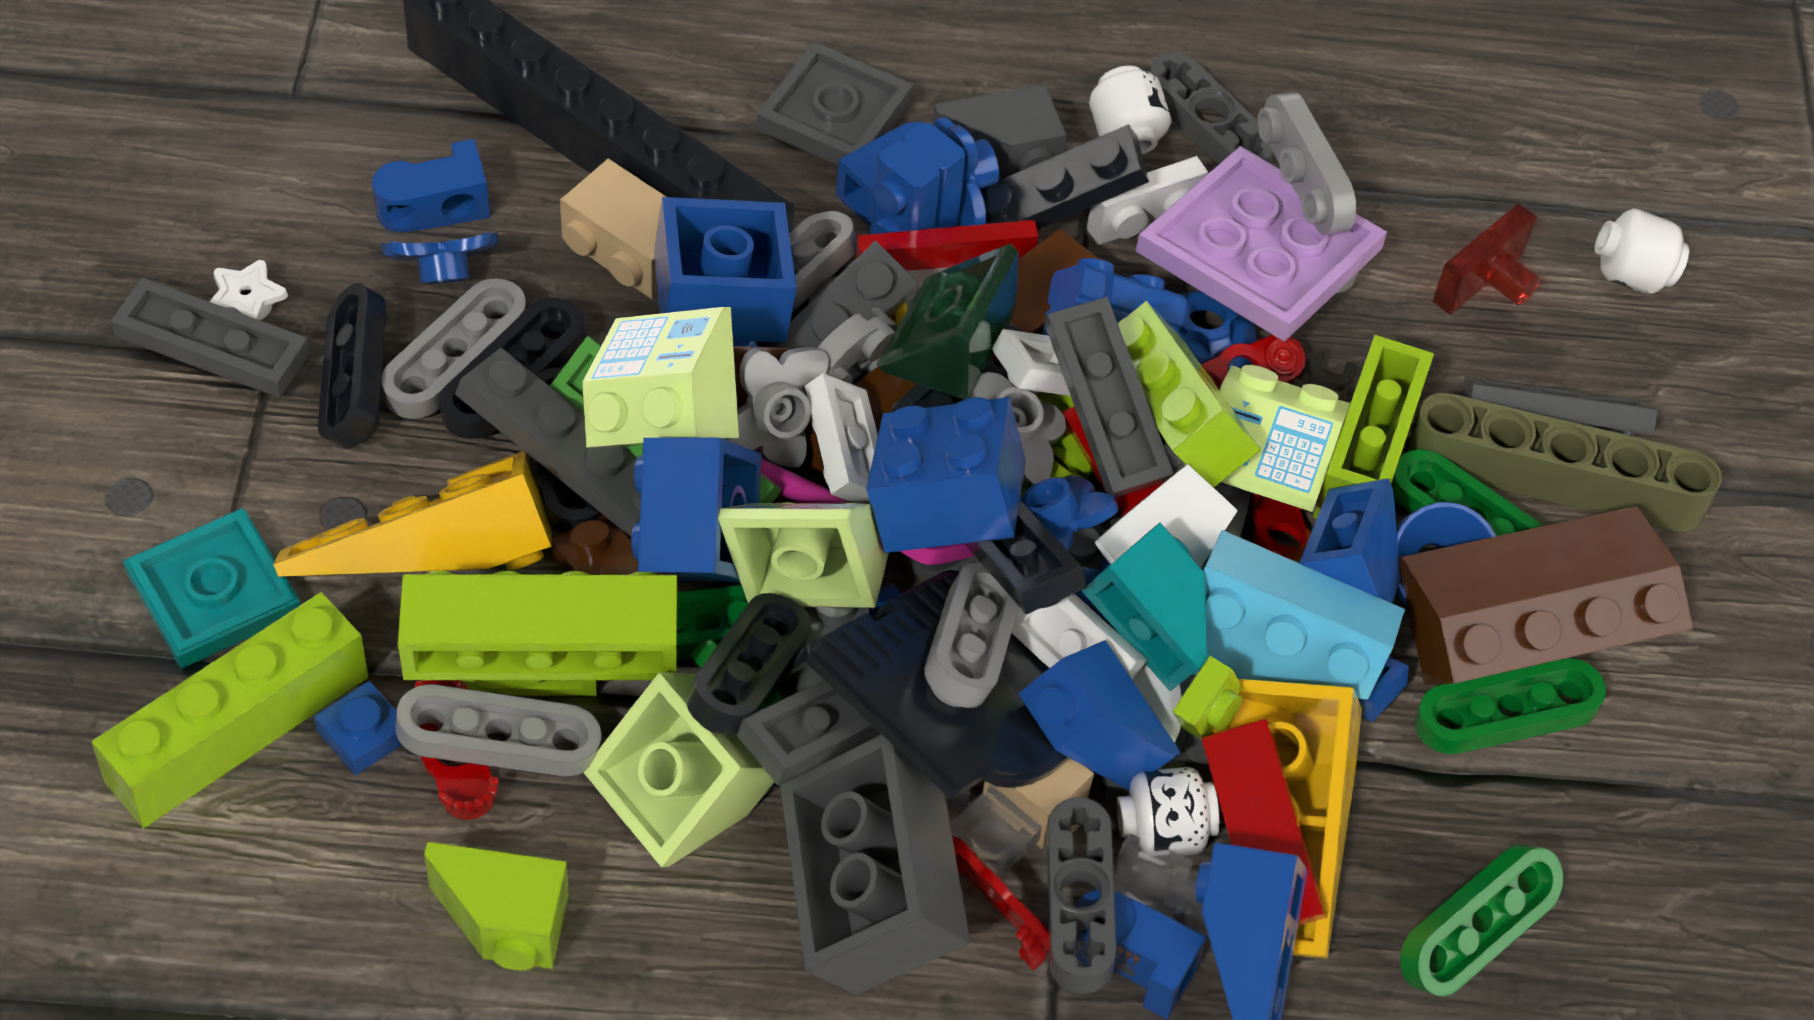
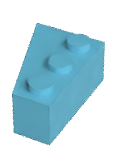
M1221 530L1204 568L1207 659L1209 656H1212L1230 667L1238 679L1352 687L1358 698L1368 699L1394 647L1405 609ZM1201 668L1192 675H1197Z

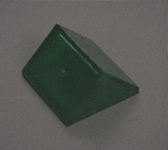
M1010 243L927 276L876 365L886 374L964 400L969 399L994 353L992 347L1001 331L1007 329L1016 312L1019 252Z

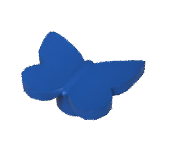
M946 116L934 119L935 127L961 146L966 155L958 217L960 226L986 224L985 204L980 189L992 186L999 181V168L993 148L986 139L974 141L967 130L960 125H954Z
M489 231L474 237L445 242L403 243L390 241V244H381L383 256L398 261L418 262L421 284H441L469 280L467 257L495 248L499 245L498 231L492 234Z
M1068 475L1063 478H1049L1031 486L1021 498V502L1067 551L1073 545V533L1078 532V529L1096 526L1111 518L1119 510V505L1113 495L1096 492L1092 483L1078 475Z

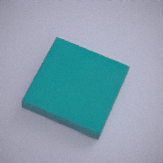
M244 507L123 560L127 576L180 669L254 636L301 605L285 576L278 577L273 565L275 558Z

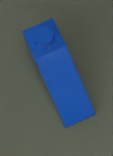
M1214 842L1211 862L1202 861L1199 867L1195 897L1198 903H1203L1202 914L1232 1019L1282 1020L1308 869L1298 855Z

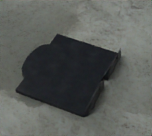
M943 571L882 605L876 614L875 620L867 613H864L807 644L799 652L790 674L809 665L951 800L982 780L996 787L1017 788L1034 784L1050 776L1067 758V756L1054 749L1018 694L1046 672L1049 667L1011 633L998 681L981 705L973 708L955 707L938 699L926 680L924 668L949 589L958 576L957 574Z

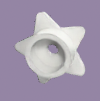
M258 260L242 271L224 268L215 269L213 276L219 291L209 302L262 320L270 313L273 303L286 299L288 293L284 287L268 280L267 265L265 261ZM242 291H251L248 295L240 294Z

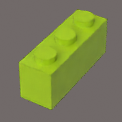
M1147 301L1118 323L1156 427L1171 450L1185 464H1188L1214 488L1261 450L1184 340Z
M1374 335L1332 455L1313 518L1317 519L1327 492L1331 488L1388 478L1390 483H1392L1434 353Z

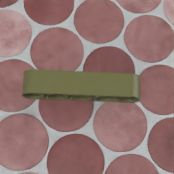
M1450 393L1433 394L1423 400L1407 444V452L1425 449L1439 453L1487 487L1600 514L1637 506L1651 526L1677 532L1691 531L1702 524L1722 482L1721 470L1716 462L1707 455L1697 451Z

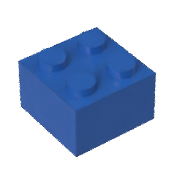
M662 197L654 248L660 314L731 307L733 341L755 340L757 342L786 343L797 286L785 203Z
M974 397L963 400L958 404L928 408L907 406L895 412L883 413L866 490L885 553L1014 538L1026 459L1010 397L990 400Z
M643 438V455L638 456L634 468L635 487L641 495L640 521L635 523L631 537L632 553L635 560L638 561V572H650L657 575H677V581L741 583L721 530L718 516L721 508L760 503L762 454L722 438Z

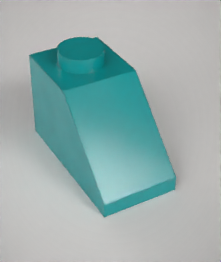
M1159 522L1086 586L1087 588L1081 591L1116 631L1147 659L1145 664L1165 687L1171 691L1198 671L1207 661L1204 571L1191 558V554L1184 543L1173 537Z

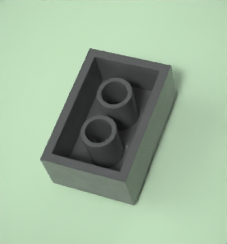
M882 734L780 785L805 971L852 994L858 995L970 944L945 793Z

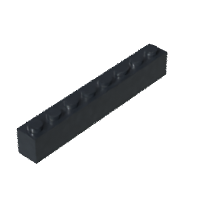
M403 0L407 42L410 51L588 173H592L603 162L610 159L666 197L785 203L789 233L793 231V203L491 1Z

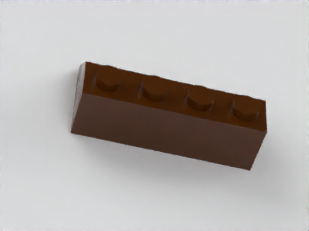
M1637 506L1399 557L1400 573L1424 684H1454L1694 629L1680 565Z

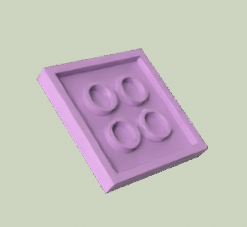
M1240 146L1139 234L1136 252L1285 342L1382 250L1387 231L1356 214L1354 224L1349 231L1325 235L1319 233L1314 225L1308 223L1305 219L1302 203L1291 183H1287L1283 179L1280 169Z

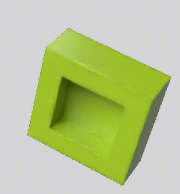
M1209 656L1172 713L1184 730L1201 740L1203 737L1210 736L1215 728L1222 731L1230 724L1240 707L1242 697L1238 694L1243 687L1233 669Z

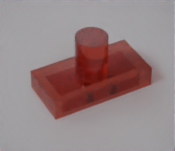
M1519 203L1444 264L1432 302L1451 315L1487 284L1517 306L1526 302L1536 290L1540 277L1518 262L1517 259L1524 254L1537 216Z

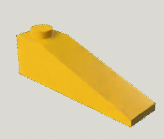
M525 451L452 477L446 480L448 486L439 492L440 497L428 501L427 496L415 497L410 495L393 502V506L386 508L378 514L380 522L368 526L365 518L354 519L279 551L273 564L276 573L280 577L490 569L504 563L507 570H516L531 565L544 557L543 549L551 547L552 532L529 457Z
M1238 679L1243 687L1238 694L1242 697L1240 707L1230 724L1222 731L1215 728L1213 734L1265 718L1269 721L1327 918L1298 926L1293 955L1328 959L1356 773L1362 707L1352 687Z

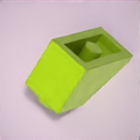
M427 842L424 856L429 888L481 957L493 960L499 966L510 970L525 971L532 969L534 966L553 969L569 896L567 861Z

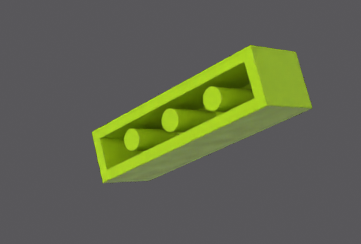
M431 571L426 574H403L398 633V649L403 680H653L659 672L676 673L677 575H657L650 572H634L629 575H590L580 571H570L561 575H522L514 571H501L493 575H463L447 571Z
M322 592L318 593L92 740L91 743L104 783L143 829L368 679L362 635Z

